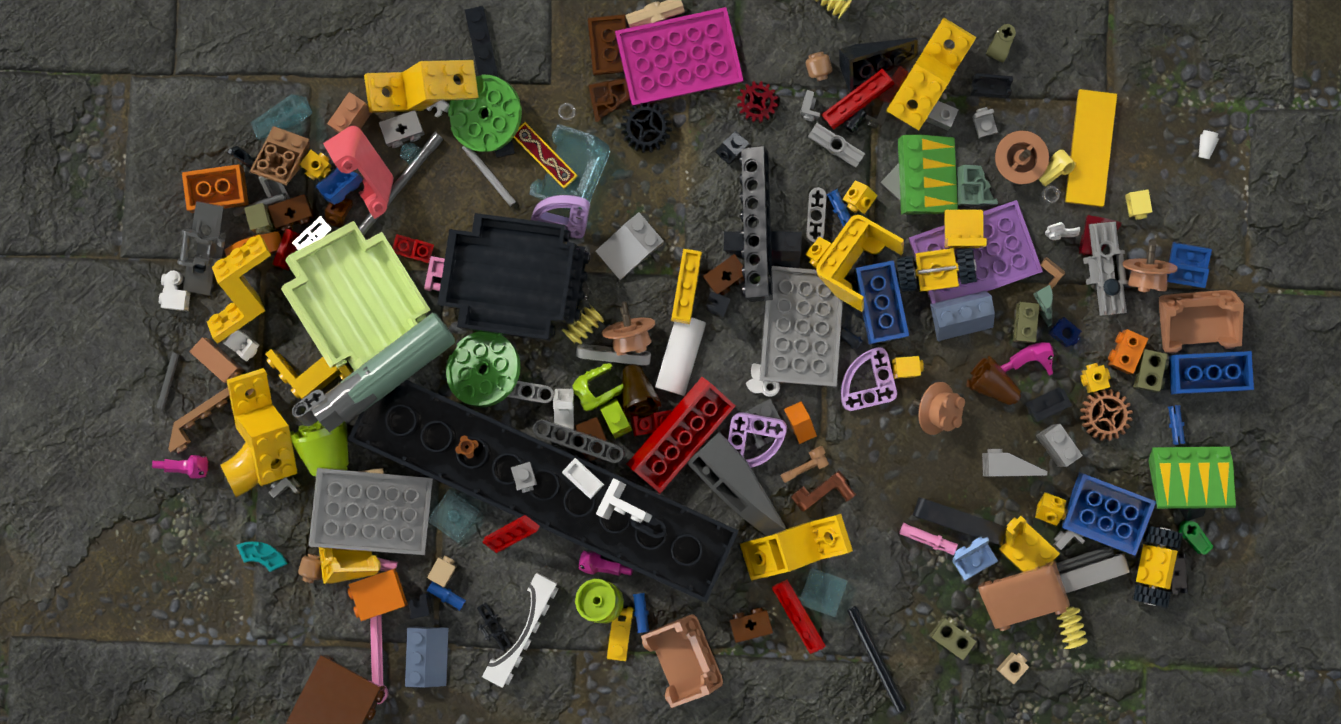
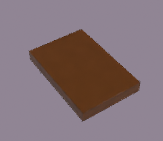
M625 14L588 18L593 76L624 73L615 31L627 29Z

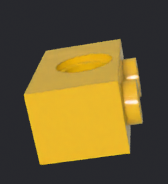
M919 356L893 359V378L921 376V372L924 371L923 360H920Z

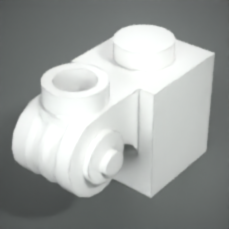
M170 271L167 274H162L161 284L164 285L163 293L159 295L161 308L188 311L190 292L178 290L177 285L182 284L184 280L180 272Z

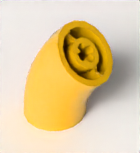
M245 442L232 458L220 464L236 498L258 484L252 450ZM274 459L271 465H275L278 459Z

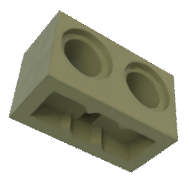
M260 203L244 208L249 228L252 232L266 234L276 230L266 204Z
M1026 302L1016 304L1013 342L1030 344L1036 342L1039 304Z
M1143 350L1137 365L1133 388L1152 392H1160L1165 384L1163 374L1169 364L1166 353ZM1151 357L1157 359L1158 364L1156 367L1150 364ZM1149 375L1154 378V384L1152 386L1148 385L1146 382V379Z
M942 617L930 634V637L964 660L977 642L973 639L974 635L966 629L962 631L957 628L958 623L950 617L947 620ZM949 626L951 629L950 635L947 637L942 636V629ZM960 638L966 639V646L963 648L957 646Z

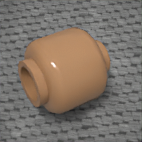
M823 52L811 54L809 59L806 60V67L810 78H816L817 81L825 80L828 78L827 75L832 72L829 55Z
M308 553V556L302 557L298 574L303 577V581L314 583V580L322 579L320 556Z

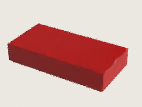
M289 229L285 230L272 263L273 265L289 271L290 267L285 260L288 255L296 252L297 248L292 242L301 234Z

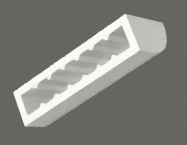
M692 317L690 324L674 322L655 388L685 396L705 329V322Z

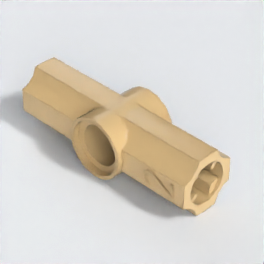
M667 0L661 3L653 2L648 4L644 9L627 14L626 19L629 28L664 21L685 13L681 0Z

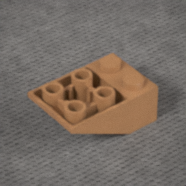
M273 126L250 172L287 185L301 168L299 164L309 152V139Z

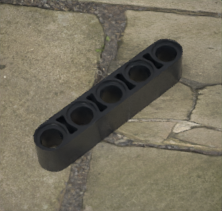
M918 497L913 516L977 538L981 536L983 539L988 537L989 542L1001 546L1007 531L1006 526Z

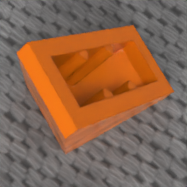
M802 402L784 409L799 444L817 437L811 418Z

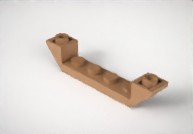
M228 387L174 422L168 448L170 452L177 451V453H181L188 448L187 444L191 441L183 429L187 430L196 424L194 421L200 417L204 419L211 415V410L217 407L219 409L225 406L230 398ZM248 389L247 393L251 395L254 389Z

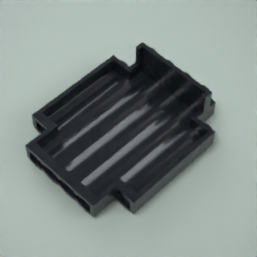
M475 213L472 232L449 229L438 306L460 309L457 327L460 329L551 341V338L555 337L556 326H553L554 322L576 325L577 321L581 320L582 310H579L580 302L584 301L585 292L582 290V285L587 281L585 266L590 262V252H588L586 247L577 246L575 243L569 242L571 232L564 224Z

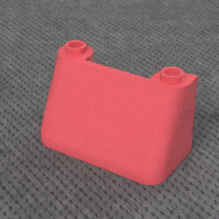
M357 126L347 127L323 144L334 164L342 173H351L358 168L365 178L362 181L364 189L359 194L373 218L376 219L387 209L394 178L362 130Z

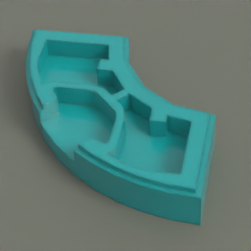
M251 541L236 545L244 563L249 561L259 562L269 572L288 564L281 552L269 544Z

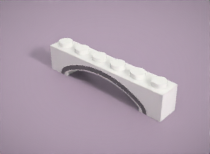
M538 572L535 574L527 589L531 593V607L523 633L507 653L498 659L492 658L482 676L483 678L502 688L505 684L509 685L514 676L511 674L513 667L518 668L523 658L520 656L522 650L527 651L532 641L529 639L531 633H536L541 624L538 622L540 616H545L549 605H547L549 598L554 599L559 589L556 587L557 582Z

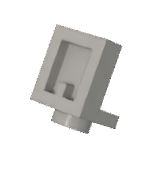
M809 90L805 93L800 115L804 116L803 119L814 121L819 119L821 113L810 110L814 109L816 98L813 97L814 92Z
M987 107L976 110L977 113L972 118L978 139L997 134L998 131L993 117L994 110H988Z
M528 462L511 467L516 489L522 490V493L534 490L533 486L537 485L531 463Z

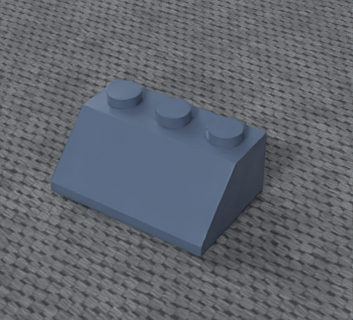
M987 291L930 304L937 341L993 328L995 312L992 296Z
M417 626L407 628L405 687L446 686L449 628Z

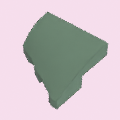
M962 165L957 168L958 205L986 206L998 204L997 198L994 199L989 189L991 186L985 179V173L981 166Z
M1048 285L1033 295L1042 309L1039 313L1049 327L1052 325L1053 294L1051 286Z

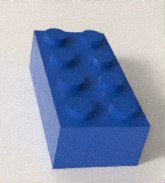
M894 261L855 268L854 275L858 294L864 297V310L862 313L869 345L908 337L909 332Z
M1251 351L1169 356L1171 394L1254 390Z

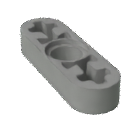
M819 187L812 189L808 198L806 238L811 243H814L816 240L810 235L814 230V226H810V223L814 225L821 224V227L817 226V233H820L821 238L824 237L826 192ZM816 192L823 196L819 200V205H823V208L818 206L811 207V204L815 205L816 199L812 198V195H815ZM814 210H818L822 214L821 219L818 221H814L811 218V212Z

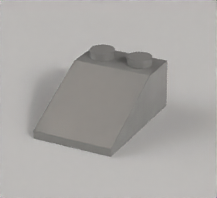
M638 212L596 250V253L618 279L621 280L661 247L664 241Z
M987 449L988 453H982L983 476L1047 475V471L1010 453H1002V449Z

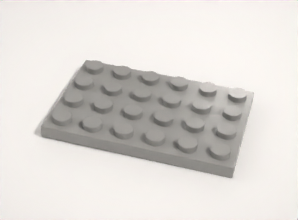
M772 266L773 300L765 301L759 381L836 387L843 301L837 298L818 277L816 270Z
M317 468L309 546L425 555L433 478Z

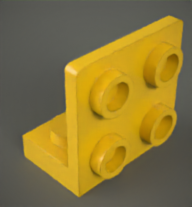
M945 210V248H984L987 246V238H983V210Z

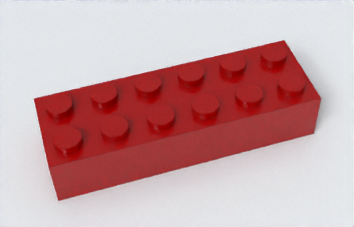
M701 377L626 465L656 491L661 493L736 405L709 381Z

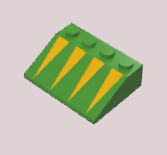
M902 135L898 139L901 215L944 214L945 210H958L955 138L930 135Z
M1230 447L1152 448L1148 462L1157 509L1236 507L1234 470Z

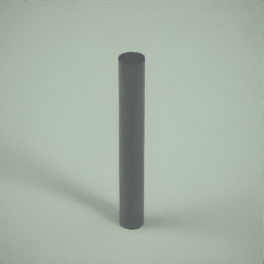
M281 193L234 209L233 214L235 217L246 214L244 208L264 203L270 206L287 200L286 193Z
M172 352L156 408L163 410L165 408L180 354Z

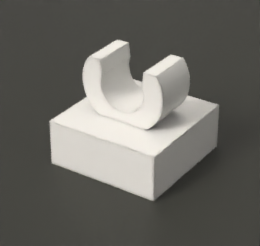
M442 100L428 107L427 110L431 111L433 107H437V113L434 116L439 117L442 114V110L448 112L450 105L445 100Z

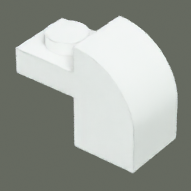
M240 329L222 340L223 344L235 351L245 361L252 358L259 347L257 342Z

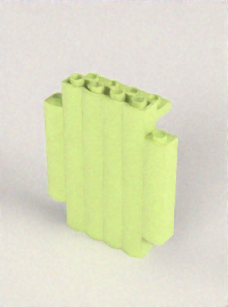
M354 221L288 255L285 260L296 278L284 284L281 290L330 368L334 366L337 369L347 363V359L353 370H357L427 317L426 314L430 311V308L384 234L381 232L365 240Z

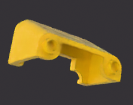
M319 547L322 578L325 584L372 576L380 571V560L375 555H372V551Z

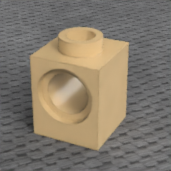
M447 556L443 558L438 557L427 578L445 587L457 567L453 564L454 560Z
M1011 652L996 670L1012 684H1015L1029 666L1025 664L1027 660L1020 653L1016 655ZM1012 662L1018 663V669L1015 672L1010 671V664Z

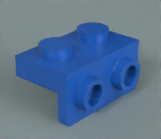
M336 168L319 182L316 188L326 201L335 205L345 199V195L350 191L356 190L363 179L355 172L342 173Z

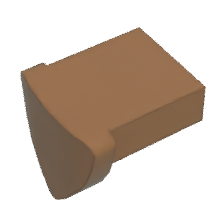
M1047 257L1041 262L1040 266L1054 276L1048 284L1053 289L1065 275V271Z

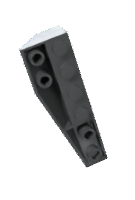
M720 432L687 462L728 506L764 535L770 536L786 529L746 459Z

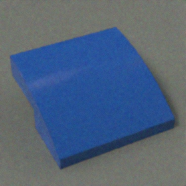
M1173 242L1169 263L1176 265L1178 269L1174 273L1167 274V282L1205 288L1212 249Z

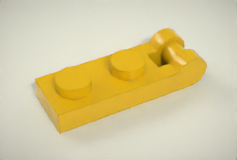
M633 607L623 608L620 613L621 616H626V621H618L617 617L612 622L607 659L626 661Z

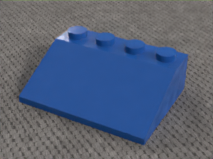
M1079 472L1062 528L1135 556L1156 501Z

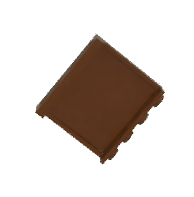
M320 655L286 724H367L375 716V707L377 703L383 700L386 687L379 686L338 664L328 655Z

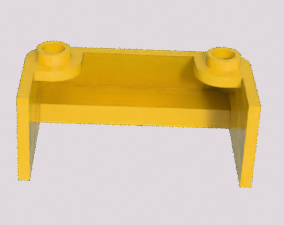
M854 215L849 219L817 264V275L837 298L862 312L864 310V297L853 291L851 283L844 278L863 251L874 255L880 253L886 246L902 255L904 239L861 215Z

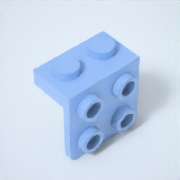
M981 536L972 541L969 548L966 549L964 546L955 551L953 563L964 581L998 562L988 545V537L983 539Z

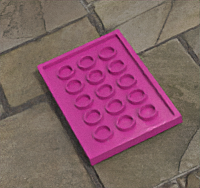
M726 7L615 31L632 106L742 83L744 81Z

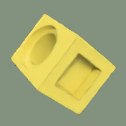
M1149 190L1130 192L1125 195L1129 217H1135L1136 220L1147 218V215L1152 213Z

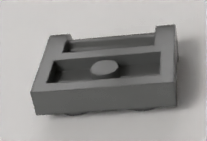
M771 399L744 412L780 419ZM759 420L760 423L762 424L763 428H764V427H765V426H764V422L761 421V420ZM768 421V428L766 432H769L770 428L776 429V433H779L781 430H783V428L780 427V424H777L775 427L770 426L771 422ZM751 433L756 441L757 449L776 439L770 436L763 439L761 435Z

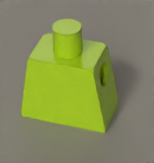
M617 398L599 406L615 439L632 431Z

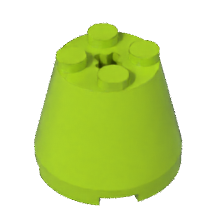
M319 421L311 426L301 425L295 433L290 431L292 445L312 476H316L317 468L348 470L347 423L345 421L331 432Z

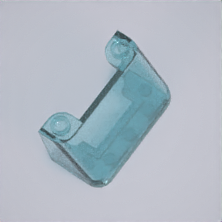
M557 124L552 134L553 142L557 145L555 153L578 177L564 190L547 172L544 180L537 179L532 183L529 195L540 200L559 195L577 196L588 200L590 203L609 156L610 148L608 144L595 135ZM562 208V209L567 210V211H569V212H570V210H571V208Z

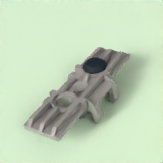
M1116 222L1089 224L1093 256L1083 258L1084 264L1089 265L1090 277L1086 279V285L1096 284L1100 316L1127 313L1123 285H1128V280H1126L1125 267L1122 265L1125 250H1119ZM1103 244L1110 247V252H1107L1106 255L1101 251ZM1115 255L1119 281L1115 279L1112 256Z

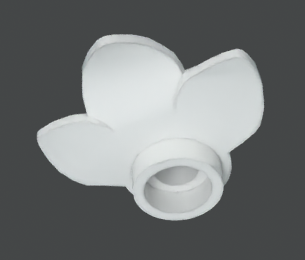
M1059 222L1048 226L1045 235L1051 240H1059L1061 237H1075L1079 235L1080 227L1066 229L1065 225Z
M753 363L751 367L753 379L747 381L746 386L753 393H763L768 397L775 396L780 389L779 382L759 381L761 365ZM767 384L773 385L772 391L767 390Z

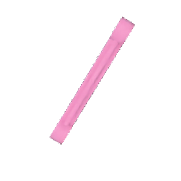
M381 614L370 618L372 682L379 686H385L383 683ZM386 687L385 690H384L385 696H384L383 700H382L380 703H377V704H381V703H383V702L387 699V697H388V689H387V687Z

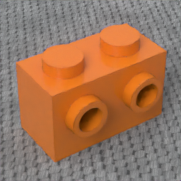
M1128 329L1119 332L1115 340L1117 343L1115 350L1112 349L1108 356L1110 361L1108 366L1127 374H1133L1148 338Z

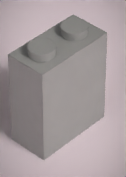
M1061 424L1050 425L1036 435L1058 467H1067L1083 456Z

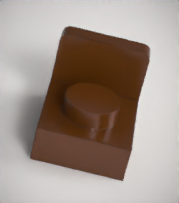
M345 198L342 202L335 205L329 203L325 209L326 222L335 227L341 228L345 226L344 219L352 208L353 201Z

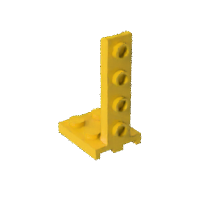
M1022 516L1018 519L1014 517L1007 524L1006 542L999 548V551L1022 572L1044 566L1046 563L1054 561L1060 555Z

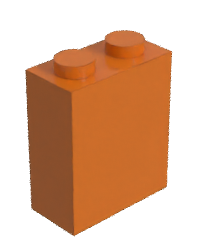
M396 568L350 583V588L347 589L350 599H354L356 605L354 607L355 615L357 618L360 617L361 621L408 605Z

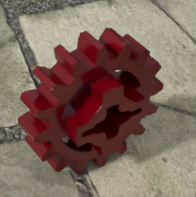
M753 81L751 87L745 84L746 90L740 89L742 96H737V100L741 101V103L737 104V108H742L740 115L745 113V120L751 117L752 123L756 119L762 123L764 117L769 120V113L775 114L772 108H777L778 104L774 103V101L778 100V96H773L775 90H769V84L764 87L763 81H760L759 85H756L755 81ZM755 90H761L764 93H758ZM748 94L750 102L745 105V97ZM754 98H756V100H761L760 106L758 104H753ZM770 99V106L766 109L765 102ZM751 111H757L759 114L751 113Z

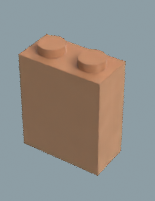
M349 92L327 124L336 133H340L350 126H357L361 129L372 113H369L368 105Z
M202 337L189 351L224 383H227L228 379L243 375L242 373L245 371L210 339Z

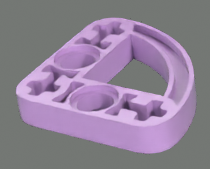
M559 195L549 197L536 205L531 220L564 224L571 232L570 237L579 239L584 236L586 231L590 203L588 200L577 196ZM556 208H571L569 218L548 213L547 211Z
M881 347L871 349L856 358L843 377L841 402L843 408L848 411L891 402L897 396L888 353ZM876 351L884 354L881 361L882 364L886 362L887 366H881L876 369L875 365H879V360L874 359V355L877 354ZM870 359L877 387L849 394L850 383L854 373L865 361ZM880 370L888 371L889 377L887 380H881L878 377ZM885 388L893 391L890 399L887 396L880 397L882 401L878 402L876 390H879V394L886 392ZM866 393L874 394L875 399L873 403L865 402L864 395ZM857 394H861L860 400L863 406H859L860 402L854 403L853 408L850 405H846L848 397L854 400L858 399Z
M739 412L732 417L728 441L735 449H741V452H738L744 457L748 433L776 438L766 452L755 458L746 459L750 468L766 462L778 451L785 439L787 425L780 419ZM742 417L745 423L741 425L740 431H733V429H738V422H735V420ZM756 420L763 421L764 429L757 430L754 427V422ZM768 421L771 422L770 426L775 427L777 424H780V427L783 428V430H781L779 433H776V429L770 428L769 432H766L768 428ZM735 435L741 436L742 444L735 445L732 442V437Z

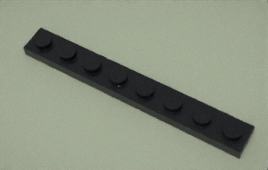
M479 6L465 9L478 75L499 77L484 7ZM512 140L504 147L495 150L496 158L515 154Z

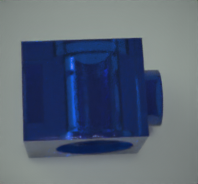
M1062 317L1050 330L1049 334L1065 347L1077 344L1081 338L1079 334L1082 331L1065 317ZM1064 328L1069 329L1071 332L1069 339L1065 338L1062 334Z

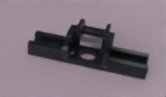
M486 602L477 607L485 623L483 626L480 624V628L477 629H481L485 638L483 640L487 639L489 641L491 640L490 637L493 636L502 651L510 647L512 644L504 633L507 629H502L496 619L498 614L494 615ZM483 606L488 610L485 614L481 611ZM490 614L491 618L487 620L486 616ZM492 623L498 624L496 630L491 629ZM488 626L492 634L488 635L484 627ZM505 639V641L508 644L505 647H503L501 644V640Z

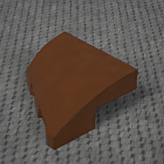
M625 78L588 84L595 122L600 121L601 118L630 98Z

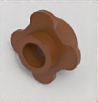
M462 436L460 438L461 442L455 450L458 454L462 453L467 458H472L475 448L478 447V442L468 439L467 436Z

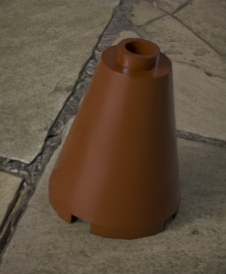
M988 356V359H981L970 373L973 375L972 379H967L966 386L969 389L1007 405L1016 404L1021 398V390L991 356Z

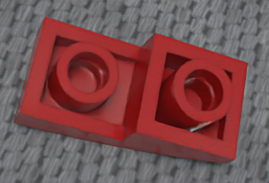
M396 234L392 249L397 255L429 263L434 245Z
M672 411L656 412L648 417L639 419L638 416H634L631 419L634 436L654 433Z

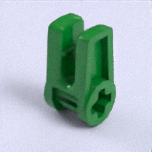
M1182 521L1179 524L1178 532L1183 533L1182 537L1198 554L1205 555L1213 548V545L1196 522ZM1187 526H1191V528H1190L1191 533H1187V531H1188Z

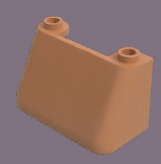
M1230 290L1160 296L1159 313L1164 351L1174 354L1180 351L1184 344L1219 342L1226 349L1242 346L1244 303L1235 292Z
M1055 561L1046 563V565L1041 567H1035V569L1002 579H995L993 583L991 580L985 581L978 586L995 629L999 628L1000 631L1011 628L1010 625L1049 613L1055 612V615L1067 612L1066 608L1070 606Z
M688 615L641 636L644 648L650 652H656L670 685L666 689L665 699L671 708L709 695L722 686V675L695 615Z

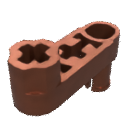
M838 471L811 493L803 486L791 498L800 510L804 512L833 488H837L846 502L853 498L856 493L846 483L847 479L843 474Z

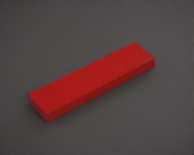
M881 69L821 115L834 130L894 85V82Z
M524 515L487 535L482 543L495 553H498L534 534L540 526Z
M786 579L772 586L774 593L809 653L812 654L826 647L789 581Z

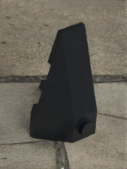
M907 38L862 43L839 49V66L848 91L852 92L881 69L887 73L892 68L900 67L918 56V39Z
M724 231L723 251L742 258L744 241L741 237V231ZM771 231L772 266L800 267L802 232ZM759 239L754 240L753 247L759 244ZM756 258L753 262H756L758 264L760 262V258Z

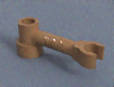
M823 446L809 452L812 460L781 474L783 482H788L815 466L821 469L829 465L824 455L826 452Z

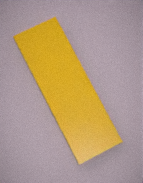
M1078 90L1070 155L1076 166L1068 174L1065 203L1104 207L1117 94Z

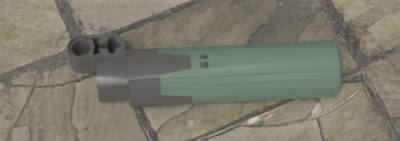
M431 313L326 394L321 390L311 392L293 407L292 414L304 426H311L319 421L331 432L344 421L349 423L455 343V338L437 314Z

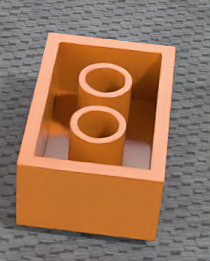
M239 164L182 172L186 208L191 213H195L197 201L224 206V209L249 205L244 167Z

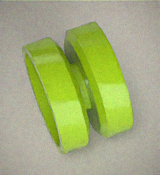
M592 579L580 586L576 593L575 604L577 611L583 618L595 623L606 624L613 622L619 617L623 610L624 599L622 592L616 585L602 579Z

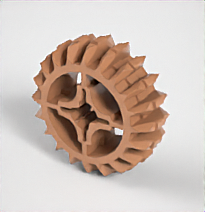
M1102 389L1100 394L1098 391L1093 392L1094 397L1091 395L1087 396L1090 403L1083 402V405L1087 408L1080 409V412L1085 413V416H1081L1080 419H1086L1082 426H1089L1086 432L1091 433L1094 431L1092 437L1097 438L1099 435L1101 441L1105 439V436L1108 441H1111L1112 435L1115 439H1118V432L1122 435L1126 433L1123 427L1126 429L1130 428L1126 421L1133 420L1131 417H1127L1128 414L1133 413L1132 410L1127 411L1126 409L1131 404L1123 403L1126 400L1125 396L1119 399L1120 392H1116L1113 396L1112 389L1108 390L1107 393L1105 389ZM1102 399L1113 401L1117 407L1109 408ZM1097 403L1098 414L1092 418V411ZM1104 411L1112 412L1110 413V416H1108L1109 419L1100 418L1103 416V414H1105ZM1120 413V421L1115 427L1114 418L1116 414ZM1104 422L1110 431L1098 428L1095 423Z

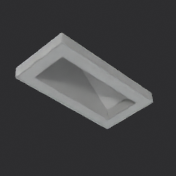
M259 176V180L268 198L286 193L287 200L290 199L283 184Z

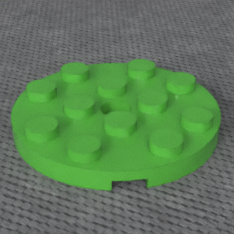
M481 75L476 77L479 98L472 100H450L448 116L450 117V128L462 145L479 152H491L504 147L514 138L521 123L522 108L516 91L508 82L496 76ZM487 108L489 117L483 119L481 112Z
M479 331L464 337L457 343V347L453 354L449 356L446 366L447 383L452 393L462 402L474 407H489L504 400L514 389L520 375V358L515 346L500 334ZM486 364L488 366L484 374H480V367Z

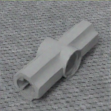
M816 123L808 138L827 149L830 154L838 156L855 168L865 155V153L846 142L843 137L835 135L818 123ZM834 141L840 142L841 149H833L831 143Z

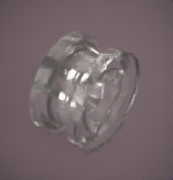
M564 103L559 107L558 115L562 120L569 121L575 116V108L572 104ZM566 107L572 110V114H569L568 117H564V113L561 114V111L565 110Z
M1048 186L1042 190L1041 198L1046 203H1054L1060 198V191L1055 186ZM1053 190L1052 193H1055V196L1050 200L1046 193Z

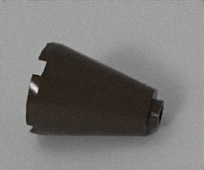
M636 364L626 365L622 371L624 386L623 412L625 416L633 419L632 416L638 415L639 419L656 413L658 411L657 407L662 406L661 401L640 365Z

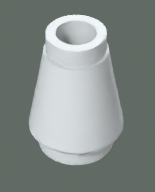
M1203 130V133L1200 134L1198 157L1210 159L1219 140L1218 133Z

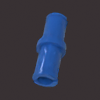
M838 189L828 193L827 196L835 209L833 210L834 214L837 213L844 228L851 216L848 212L847 204H844Z
M1175 405L1176 413H1174L1173 406H1168L1170 416L1169 428L1172 430L1173 445L1179 444L1178 436L1181 444L1186 443L1183 431L1185 424L1182 422L1180 405Z
M433 581L427 589V592L440 598L441 602H447L459 611L466 601L451 592L450 588L446 589Z
M645 593L633 594L637 632H650L647 617L649 610L646 609Z

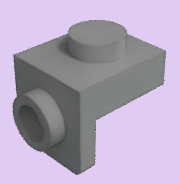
M286 477L283 480L275 481L270 486L272 489L268 493L273 498H277L290 487L294 493L299 494L301 492L299 488L301 485L294 477Z
M1066 530L1064 533L1061 531L1054 538L1056 542L1053 546L1058 550H1062L1072 538L1079 544H1083L1085 540L1082 538V535Z

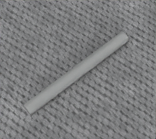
M463 146L462 149L508 205L512 206L515 204L516 201L474 150Z

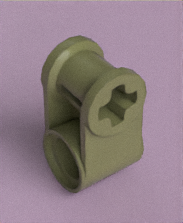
M1004 24L997 30L988 47L986 56L1004 63L1016 34L1015 28L1012 25ZM1005 30L1008 31V32H1007V35H1009V36L1006 37V38L1003 37V36H1004V33H1002V32H1004Z

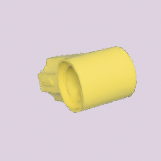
M1059 150L1051 157V161L1048 163L1047 169L1039 178V181L1046 187L1060 175H1067L1072 172L1076 163L1064 150Z

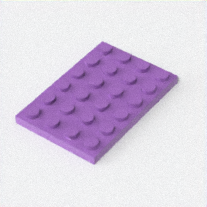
M1017 200L983 212V238H987V246L984 248H973L977 282L961 284L960 274L957 271L959 287L927 291L931 304L982 291H990L1043 272ZM945 225L908 238L915 259V253L950 249L945 248ZM954 248L956 263H958L957 250L965 248Z

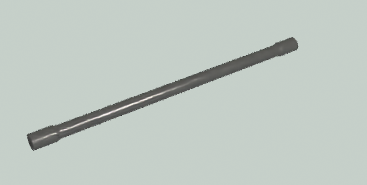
M436 132L428 139L422 150L392 185L388 206L428 156L443 141V138ZM371 213L358 227L363 236L379 217L374 219ZM292 307V308H291V311H292L294 314H296V312L294 311V309H293V307Z

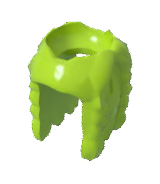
M611 363L603 364L601 367L587 371L584 375L579 376L572 385L573 392L580 398V404L585 411L594 410L598 406L609 402L614 396H618L623 391V384L596 398L589 391L588 382L609 372L613 367Z

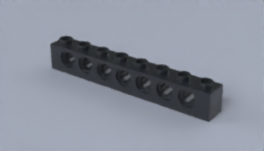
M764 146L741 149L742 155L739 156V163L742 167L740 184L743 187V192L740 193V200L743 204L741 220L744 224V229L741 230V237L744 241L742 258L745 261V266L742 267V275L745 278L743 295L750 302L773 300L769 152ZM757 165V169L754 172H750L751 168ZM754 184H758V187L751 191V187ZM758 202L757 208L751 209L753 203ZM759 221L758 226L752 228L753 222ZM759 239V244L753 247L754 240ZM756 258H760V262L757 265H753V261ZM760 276L759 283L753 284L754 279Z

